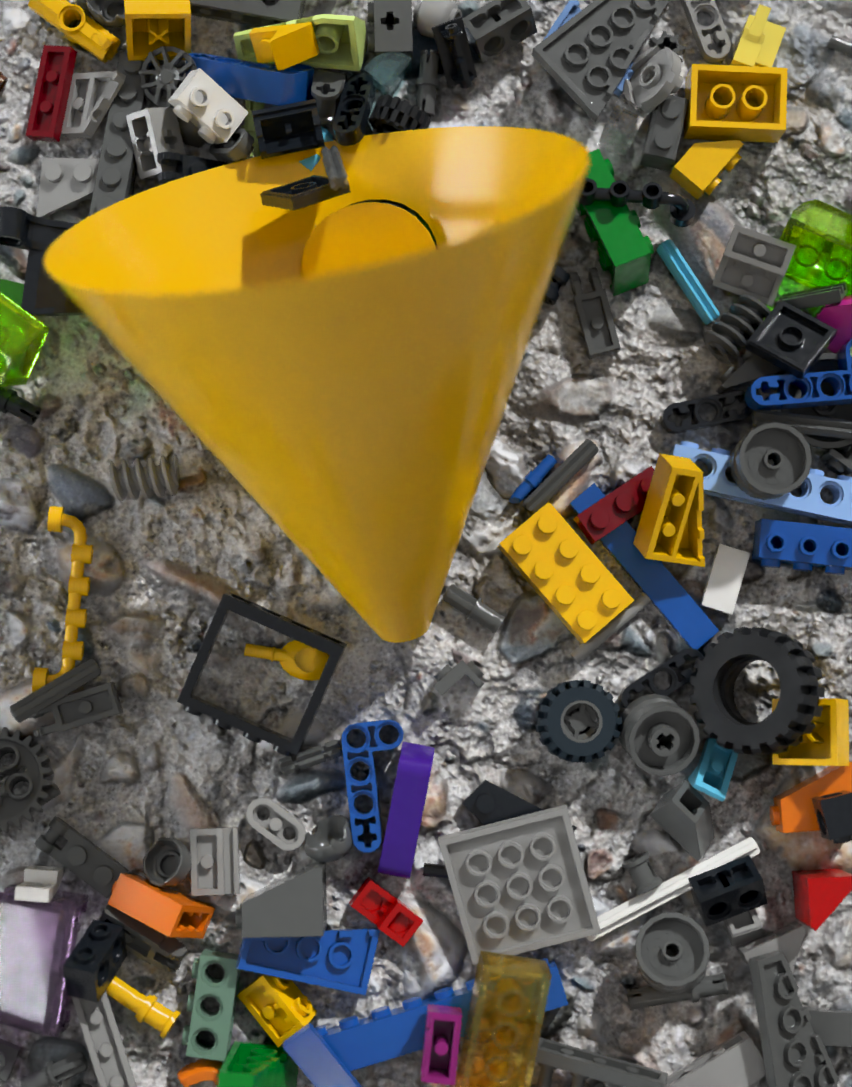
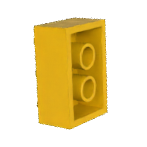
M691 64L685 78V98L689 102L684 120V139L778 143L786 131L788 68Z

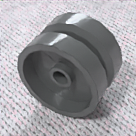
M779 422L762 424L742 437L734 447L730 460L732 477L738 487L750 497L762 500L779 498L801 486L809 475L812 463L811 450L803 434L792 426ZM772 459L774 461V465H770L768 463V460Z
M659 694L641 696L631 702L621 714L622 724L618 725V731L621 732L619 741L636 765L647 773L658 776L676 774L688 767L697 755L700 744L699 728L692 716L668 696Z
M664 912L650 918L641 927L636 939L637 967L642 978L653 989L665 994H683L694 989L704 979L709 966V941L703 928L693 918L678 912ZM670 949L673 953L679 951V953L675 957H670L667 955L666 950Z

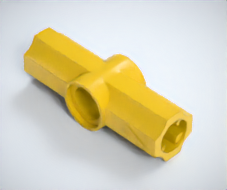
M67 0L29 1L28 6L32 11L64 33L70 42L77 43L104 64L109 60L111 61L117 54L121 41L87 16L80 6L71 4ZM74 20L81 21L77 27H68Z

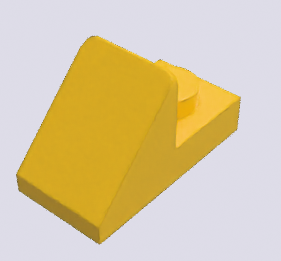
M312 22L253 28L249 33L257 62H275L278 71L285 70L320 53Z

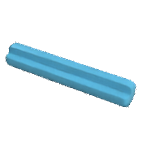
M671 239L662 242L657 247L659 256L703 323L707 325L718 319L720 316L718 309Z

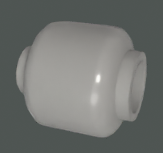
M422 0L421 4L418 3L415 6L413 12V21L417 23L418 32L424 37L433 39L435 38L432 27L462 17V12L458 9L457 3L454 0Z

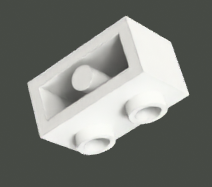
M201 68L190 71L168 100L175 107L173 112L183 121H191L199 129L198 134L210 144L226 143L249 113Z

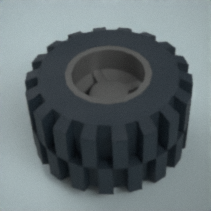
M573 680L557 684L558 686L547 691L546 697L541 698L538 704L540 708L535 714V718L538 719V725H535L536 732H539L541 736L539 740L542 745H545L552 755H556L565 761L587 763L592 762L595 758L600 759L605 756L604 752L611 750L615 746L613 741L620 736L621 732L617 730L618 724H622V717H618L617 711L620 710L618 703L612 701L613 695L610 692H605L603 686L593 684L591 681Z

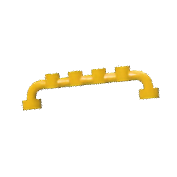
M58 506L49 507L48 532L62 533L63 526L69 527L74 533L71 551V573L68 583V605L65 615V637L62 647V667L58 673L49 675V668L35 667L32 677V693L75 668V661H82L84 655V641L77 640L78 629L86 628L87 609L80 608L81 597L89 596L90 577H84V565L92 564L93 545L87 544L86 528L82 521L73 515L64 514V507Z

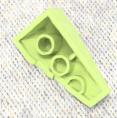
M320 14L268 25L277 26L312 22L320 53L298 64L324 69L361 70L368 46L365 20L356 16ZM252 29L235 32L233 38L238 59L258 63L249 36ZM275 62L262 63V64H274V65H275Z

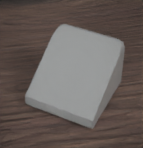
M755 909L723 920L732 946L763 936V927Z

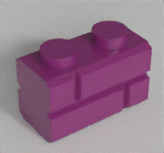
M434 1004L427 1005L422 1051L423 1058L420 1070L422 1082L455 1085L462 1022L461 1008Z

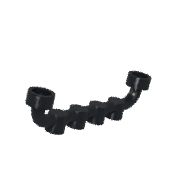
M585 178L578 198V202L582 205H591L595 201H609L614 207H623L627 203H642L647 209H656L659 205H670L669 219L677 227L689 226L694 220L696 211L695 205L691 200L677 193L662 192V187L655 182L647 183L643 190H630L629 185L622 180L613 182L610 188H597L594 180Z

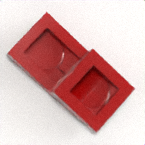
M369 876L349 901L352 908L373 922L379 930L402 947L406 945L423 922L421 917Z

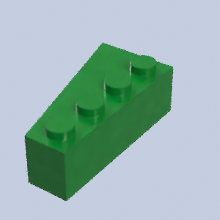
M599 149L589 152V161L591 163L586 178L594 180L597 188H610L611 184L615 182L613 178L614 169L608 158L604 159ZM577 201L576 210L579 216L586 215L584 225L591 243L595 241L598 243L596 247L600 258L598 260L603 272L609 270L611 273L612 284L609 287L613 296L649 283L651 255L654 254V249L649 237H643L639 229L641 224L636 211H630L627 204L623 207H614L609 201H595L591 205H582Z
M234 1041L219 1071L218 1087H297L298 1065L285 1051L283 1045L277 1047L276 1044Z

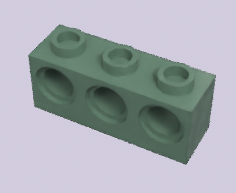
M204 949L200 954V958H194L191 978L197 979L195 992H189L187 1001V1012H192L190 1025L184 1026L182 1045L187 1046L186 1056L225 1061L230 1051L241 969L236 968L239 954ZM212 963L220 964L224 968V977L220 979L213 978L208 972V966ZM204 998H216L220 1004V1009L216 1012L208 1011L203 1004ZM199 1032H211L215 1037V1043L212 1045L203 1044L199 1040Z

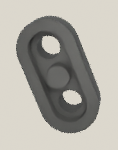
M237 128L226 143L211 144L209 153L222 162L246 160L254 150V137L244 128Z

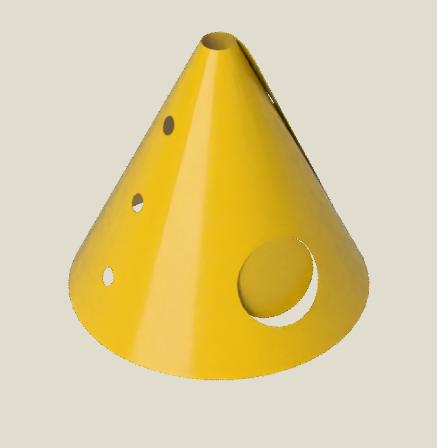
M501 126L442 127L366 135L360 142L350 146L340 145L334 140L324 142L328 149L333 145L339 149L348 176L347 180L349 181L351 191L349 193L297 210L262 205L260 194L263 191L313 175L327 177L321 153L324 147L264 159H261V156L173 180L106 207L64 232L53 242L44 258L45 269L382 640L399 643L411 641L424 635L428 631L467 516L475 498L508 398L516 380L555 263L591 163L589 161L588 149L580 142L554 132ZM316 154L321 157L312 171L299 162ZM366 200H389L401 203L407 206L408 208L414 210L429 225L436 239L437 248L427 228L418 220L417 217H415L405 209L386 203L358 202Z

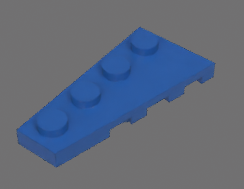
M378 928L325 930L324 936L243 938L236 968L366 996L380 930Z

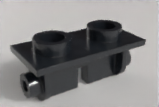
M458 17L432 27L448 88L460 84L461 89H467L473 85L472 81L477 77L463 19Z

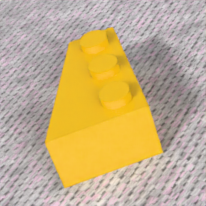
M659 453L633 542L645 559L705 567L702 540L705 539L704 529L702 528V511H704L703 471L690 458Z

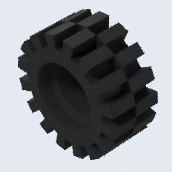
M380 95L368 122L372 128L377 129L378 133L428 129L431 121L425 111L418 110L419 107L410 105L409 101H401L396 96L392 98L390 95Z

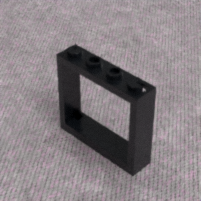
M231 592L224 593L177 702L185 705L183 709L190 714L201 716L203 713L214 718L213 723L222 728L231 730L233 726L244 731L243 736L251 741L261 743V740L273 744V750L280 754L290 756L293 753L297 755L302 749L347 644ZM229 610L330 655L293 739L193 695Z

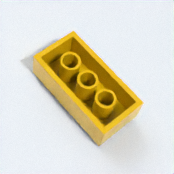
M547 502L498 545L502 553L580 644L586 643L634 601L550 502Z

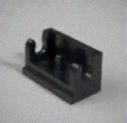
M315 99L252 111L261 159L325 147Z

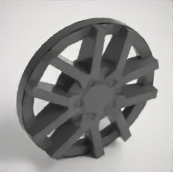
M160 46V48L148 53L141 70H139L140 87L153 104L161 107H174L168 100L185 79L183 75L190 69L192 71L196 70L197 66L192 57L184 50L173 46ZM168 52L177 53V55L174 57L172 61L169 57ZM161 53L164 59L163 65L159 63L156 57ZM183 58L186 59L188 63L179 69L177 67L179 62ZM151 61L156 70H147ZM146 75H155L156 81L147 83ZM157 87L155 97L149 88ZM164 90H167L166 103L161 101Z

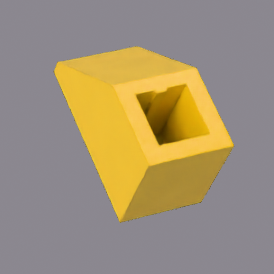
M740 140L694 143L673 167L669 177L697 200L704 193L710 196L722 181L718 176L725 169L730 172L742 158L738 153L744 143Z

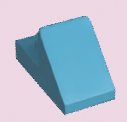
M708 737L705 741L698 766L688 778L691 786L723 802L739 753H735L732 749H724L717 745V739Z

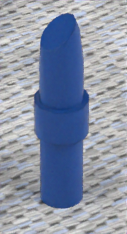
M548 454L533 471L531 470L523 478L524 481L516 488L509 502L518 504L533 489H536L547 473L557 464L556 459Z

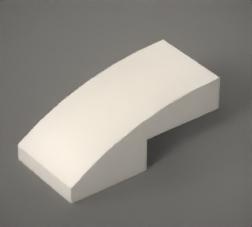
M31 865L25 868L24 882L15 886L14 900L48 903L54 897L61 884L65 867Z

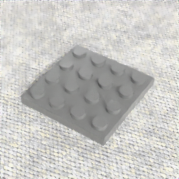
M566 804L438 838L473 965L601 933Z

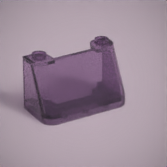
M11 884L5 888L4 892H0V1024L44 1036L59 1037L69 1027L71 1010L63 1009L70 1002V997L66 992L63 965L75 948L77 932L81 930V923L75 922L80 921L81 912H86L89 895L57 891L48 903L14 900L15 886L17 885Z

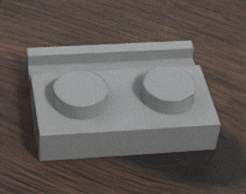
M239 827L191 828V896L240 894Z

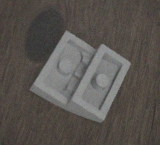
M735 224L712 286L738 295L746 294L758 299L763 304L773 306L796 245Z

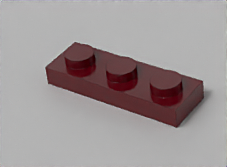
M43 46L25 135L31 140L60 142L77 51L71 46Z
M652 466L573 518L591 545L643 511L654 473Z

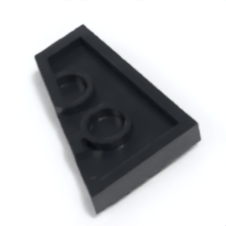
M484 780L462 802L483 825L543 810L487 780ZM572 825L573 830L575 831L577 827Z

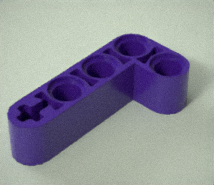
M405 741L402 743L378 873L410 879L435 747Z

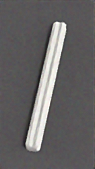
M748 837L664 881L651 891L637 895L597 916L601 933L586 938L589 942H593L691 890L688 878L748 855L751 858L759 855L760 849L758 844L752 837Z

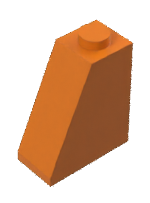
M849 760V766H830L773 797L774 806H770L769 815L772 826L776 825V831L781 833L820 831L812 798L843 790L852 792V761Z
M120 873L119 878L113 884L112 895L108 902V905L160 933L176 938L203 939L216 909L209 904L171 888L155 886L147 878L140 875Z

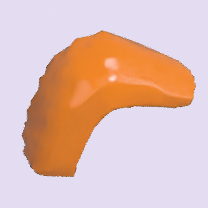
M199 1059L182 1067L177 1073V1078L184 1087L208 1080L213 1081L218 1087V1076L223 1062Z

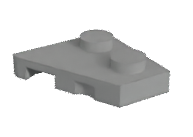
M119 71L73 73L61 134L69 139L92 138L125 82L126 75Z
M43 158L36 217L51 219L50 215L64 208L70 210L84 200H91L99 159Z

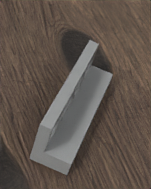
M106 990L98 1003L71 996L100 1087H137Z

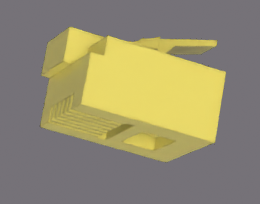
M759 4L755 16L749 14L729 65L773 66L786 28L767 21L771 8Z

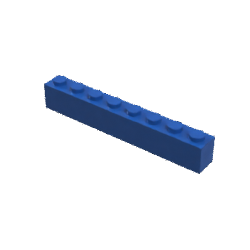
M541 958L530 962L527 969L517 971L515 967L498 972V977L485 981L484 977L475 978L465 983L466 987L455 991L453 987L442 988L435 991V997L422 1000L421 996L413 997L403 1001V1006L390 1010L389 1006H384L372 1010L369 1017L358 1019V1016H351L340 1020L337 1027L327 1029L326 1025L315 1027V1029L348 1070L354 1071L422 1050L428 1004L461 1008L460 1038L569 1004L555 961L548 962L547 958Z

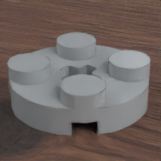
M658 46L651 47L642 53L631 67V70L634 71L631 81L627 78L625 80L624 95L626 99L644 112H652L671 93L677 92L682 86L683 77L680 76L682 67L680 57L666 46L664 49Z

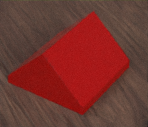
M838 868L792 871L795 918L814 931H817L852 891V874Z

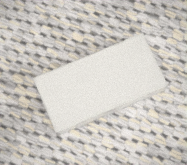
M723 544L717 545L700 606L733 615L750 557L749 552Z

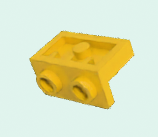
M262 974L237 994V997L277 1047L281 1046L286 1039L306 1026L317 1014L311 1001L289 979Z

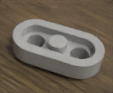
M260 797L252 801L248 806L246 812L248 823L277 847L285 851H292L302 845L306 835L304 824L276 801L268 797ZM261 807L269 810L270 816L268 819H261L259 817L258 810ZM292 827L296 832V836L293 839L286 838L284 836L285 828Z

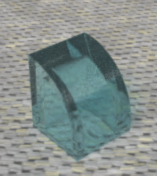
M399 52L383 53L373 58L366 65L364 74L372 77L376 90L383 95L392 96L411 72L412 58Z

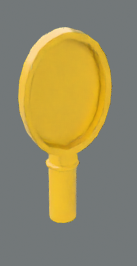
M297 640L287 643L282 649L275 646L268 647L246 643L244 656L267 659L272 662L279 661L282 668L288 674L298 679L310 681L320 679L330 656Z

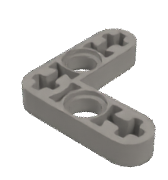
M680 0L703 60L710 64L723 62L730 51L731 43L716 5V0ZM702 12L710 14L713 18V23L709 26H701L696 20L697 14ZM714 31L715 33L712 37L714 44L716 46H722L719 54H717L715 50H709V47L712 43L710 34Z

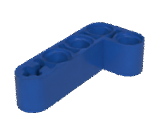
M188 53L194 60L197 69L201 68L231 97L277 106L312 99L313 66L296 64L285 70L278 71L276 66L205 53ZM191 69L186 72L185 78L192 71Z
M852 339L841 347L838 352L839 371L807 373L802 380L792 374L760 377L747 388L745 392L746 404L755 411L757 409L781 410L852 404V357L850 355ZM821 382L831 384L834 390L832 396H827L821 391ZM789 384H794L800 388L801 398L791 397L788 392ZM761 388L763 393H772L777 389L776 394H771L764 400L762 395L756 394V391Z
M386 719L354 723L345 728L342 733L341 742L352 840L354 846L359 851L365 853L373 852L380 846L383 834L373 752L391 750L401 744L404 732L402 726L395 720ZM392 725L398 730V739L394 743L389 744L381 740L380 730L383 726ZM352 729H360L365 733L366 741L363 746L353 747L349 744L347 738L348 733ZM364 762L368 765L370 772L366 779L358 780L354 778L351 773V767L354 763ZM359 795H368L373 800V808L370 811L361 812L356 808L355 799ZM375 816L376 822L369 821L370 833H376L377 837L372 839L370 845H367L365 839H359L358 836L364 832V823L362 821L357 824L356 818L365 820Z

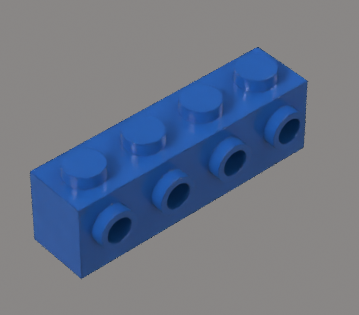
M760 519L755 522L752 560L761 561V566L780 568L781 563L793 564V570L812 571L814 566L825 568V573L845 575V570L852 571V528Z

